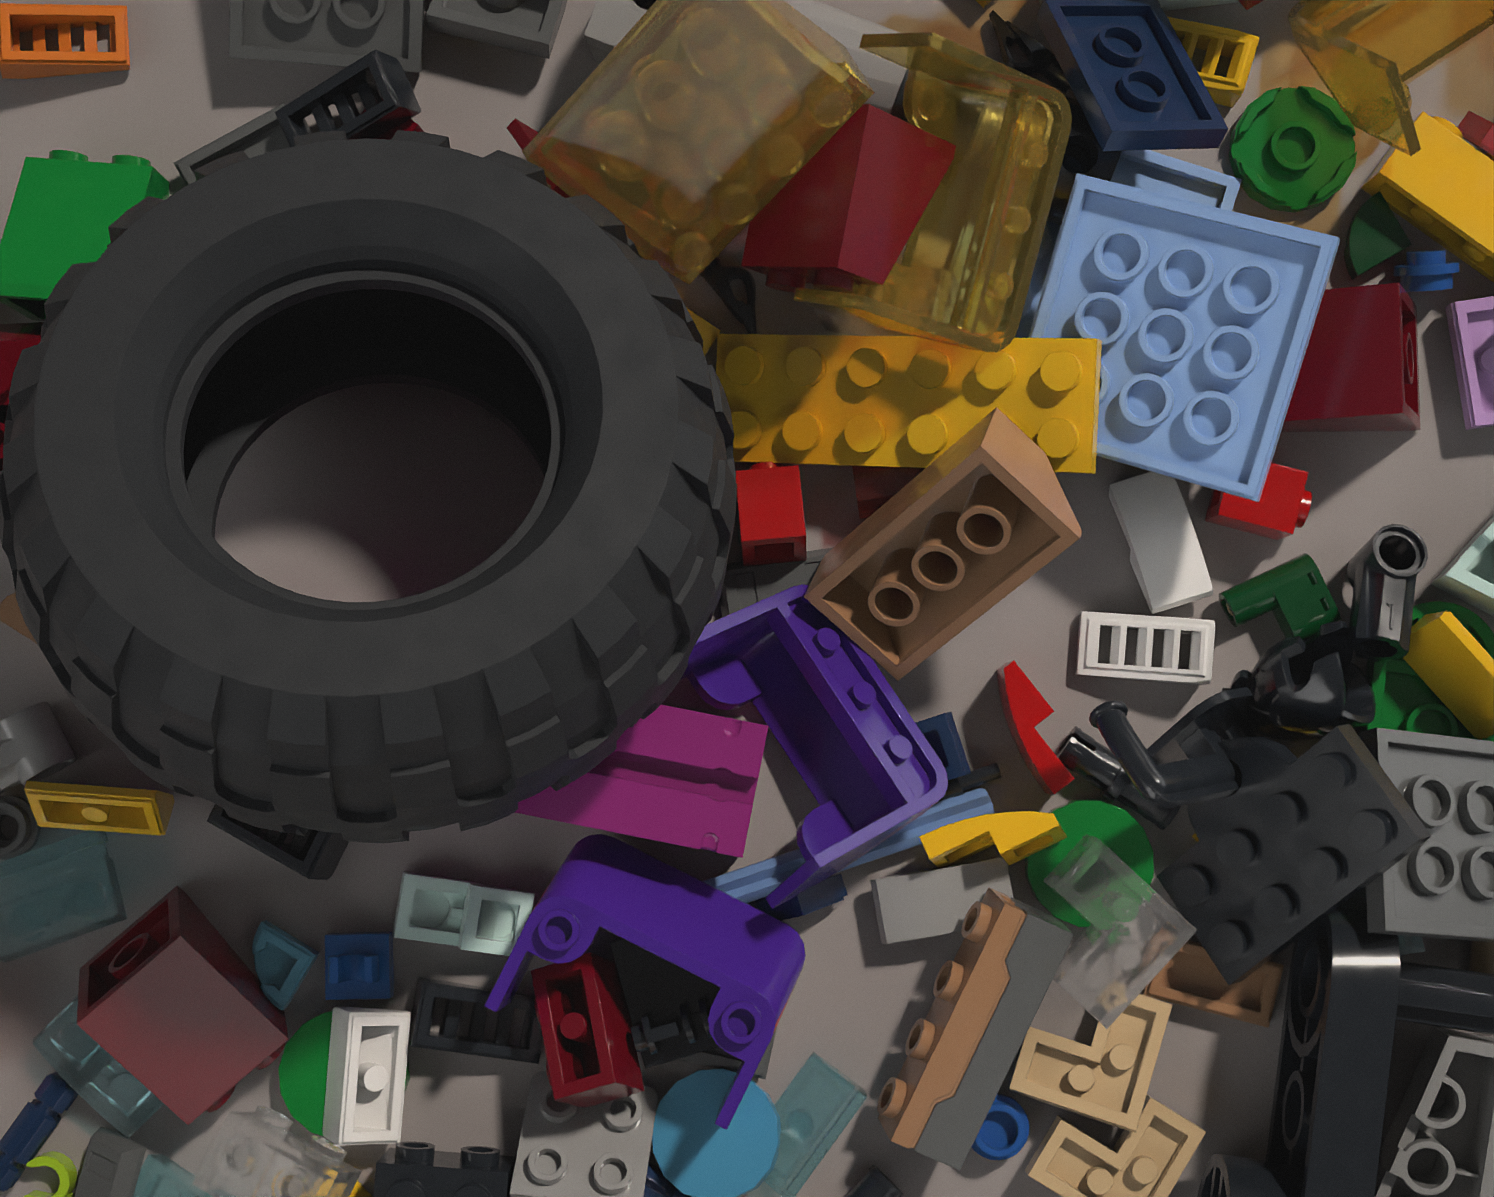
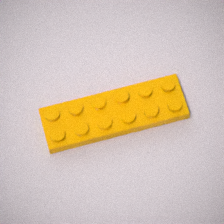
M718 334L716 374L724 388L731 410L734 430V462L927 468L997 407L1045 452L1054 473L1096 474L1102 341L1094 338L923 336L957 344L959 342L982 350L977 351L915 336Z

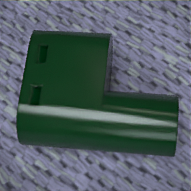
M1307 553L1219 593L1221 607L1234 627H1238L1272 611L1285 638L1300 636L1305 641L1315 636L1321 625L1341 619L1338 608L1316 563Z

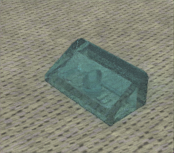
M814 1051L774 1104L781 1122L779 1154L774 1169L764 1181L782 1197H795L867 1098L864 1088Z

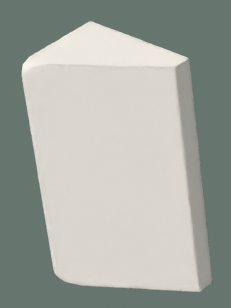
M360 1007L333 1008L323 1118V1136L337 1145L394 1144L400 1142L411 1012Z

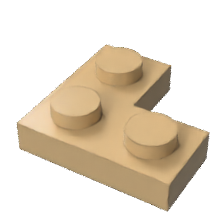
M1109 984L1091 1046L1029 1027L1009 1087L1010 1091L1136 1133L1173 1004Z
M1147 1094L1136 1133L1124 1129L1113 1149L1057 1115L1027 1165L1025 1172L1028 1176L1062 1197H1168L1206 1131Z

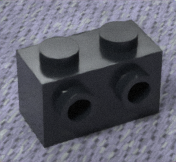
M426 1142L396 1143L395 1148H389L376 1162L374 1197H510L509 1193L516 1156H502L499 1149L487 1146L462 1147L460 1153L435 1151V1145Z

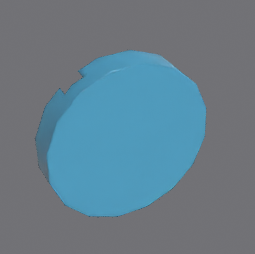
M726 1069L698 1070L677 1081L659 1102L652 1136L653 1154L663 1176L681 1193L692 1197H742L757 1189L774 1169L780 1146V1116L770 1095L752 1079L727 1130L716 1125L715 1120L718 1109L734 1079L735 1072Z

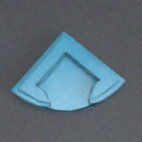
M267 920L260 923L252 944L255 970L263 994L280 1010L286 1009L320 952Z

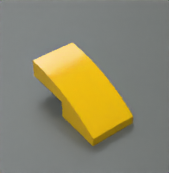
M1017 811L986 814L964 819L937 828L919 836L929 859L938 868L954 865L993 845H996L1000 855L1010 866L1067 838L1054 813Z

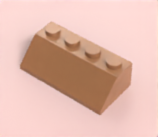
M996 407L822 558L804 598L899 681L1079 540L1082 530L1045 452Z

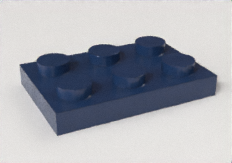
M1158 0L1042 1L1036 19L1102 151L1219 148L1229 128Z

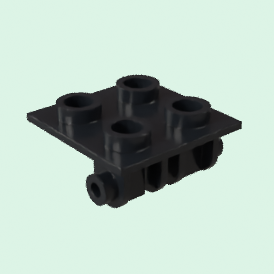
M625 939L610 942L633 1024L631 1027L632 1038L637 1052H641L645 1069L719 1047L709 1032L708 1017L720 987Z

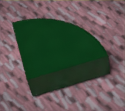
M1380 191L1358 208L1348 228L1344 261L1352 280L1412 245Z

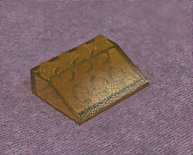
M656 0L522 152L527 161L543 168L545 176L570 197L587 194L606 207L624 224L627 237L634 242L642 258L656 260L663 270L690 285L875 92L846 47L784 0Z

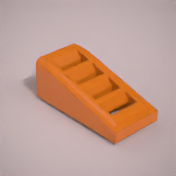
M0 3V71L2 79H32L130 70L127 6ZM109 25L111 52H98L96 26ZM71 28H84L85 52L72 51ZM58 29L59 51H46L45 30ZM32 31L33 51H21L20 32Z

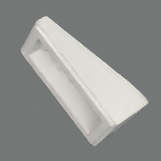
M1081 611L1079 614L1075 675L1208 685L1211 683L1215 621ZM1100 627H1112L1109 664L1098 663ZM1127 629L1138 630L1135 666L1124 665ZM1154 631L1164 632L1162 668L1151 667ZM1181 633L1191 634L1189 669H1178Z

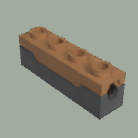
M988 887L982 902L976 901L968 910L961 930L962 937L964 938L954 960H947L939 970L933 988V994L936 998L925 1020L920 1018L913 1025L905 1046V1053L908 1056L898 1077H891L885 1083L877 1105L878 1120L891 1142L908 1149L911 1147L917 1153L958 1170H961L1074 936V933L1056 917L1012 897L1010 899L1007 895Z

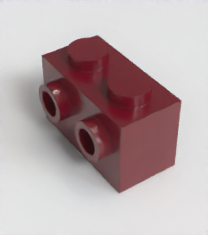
M589 952L572 962L553 963L531 970L535 991V1011L541 1025L547 1058V1077L553 1091L554 1100L587 1108L645 1091L637 1050L631 1033L630 1014L615 962Z

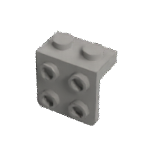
M547 1072L536 1073L530 1082L509 1193L510 1197H644L658 1103L657 1092L652 1087L644 1085L645 1091L583 1108L555 1101Z

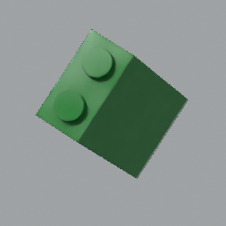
M52 150L49 152V158L26 157L0 243V302L31 320L45 321L44 304L55 285L72 264L96 262L101 257L107 246L111 243L108 227L127 210L148 196L164 200L169 197L170 182L151 166L149 160L131 155L112 156L111 163L89 162V158L86 155L67 150Z

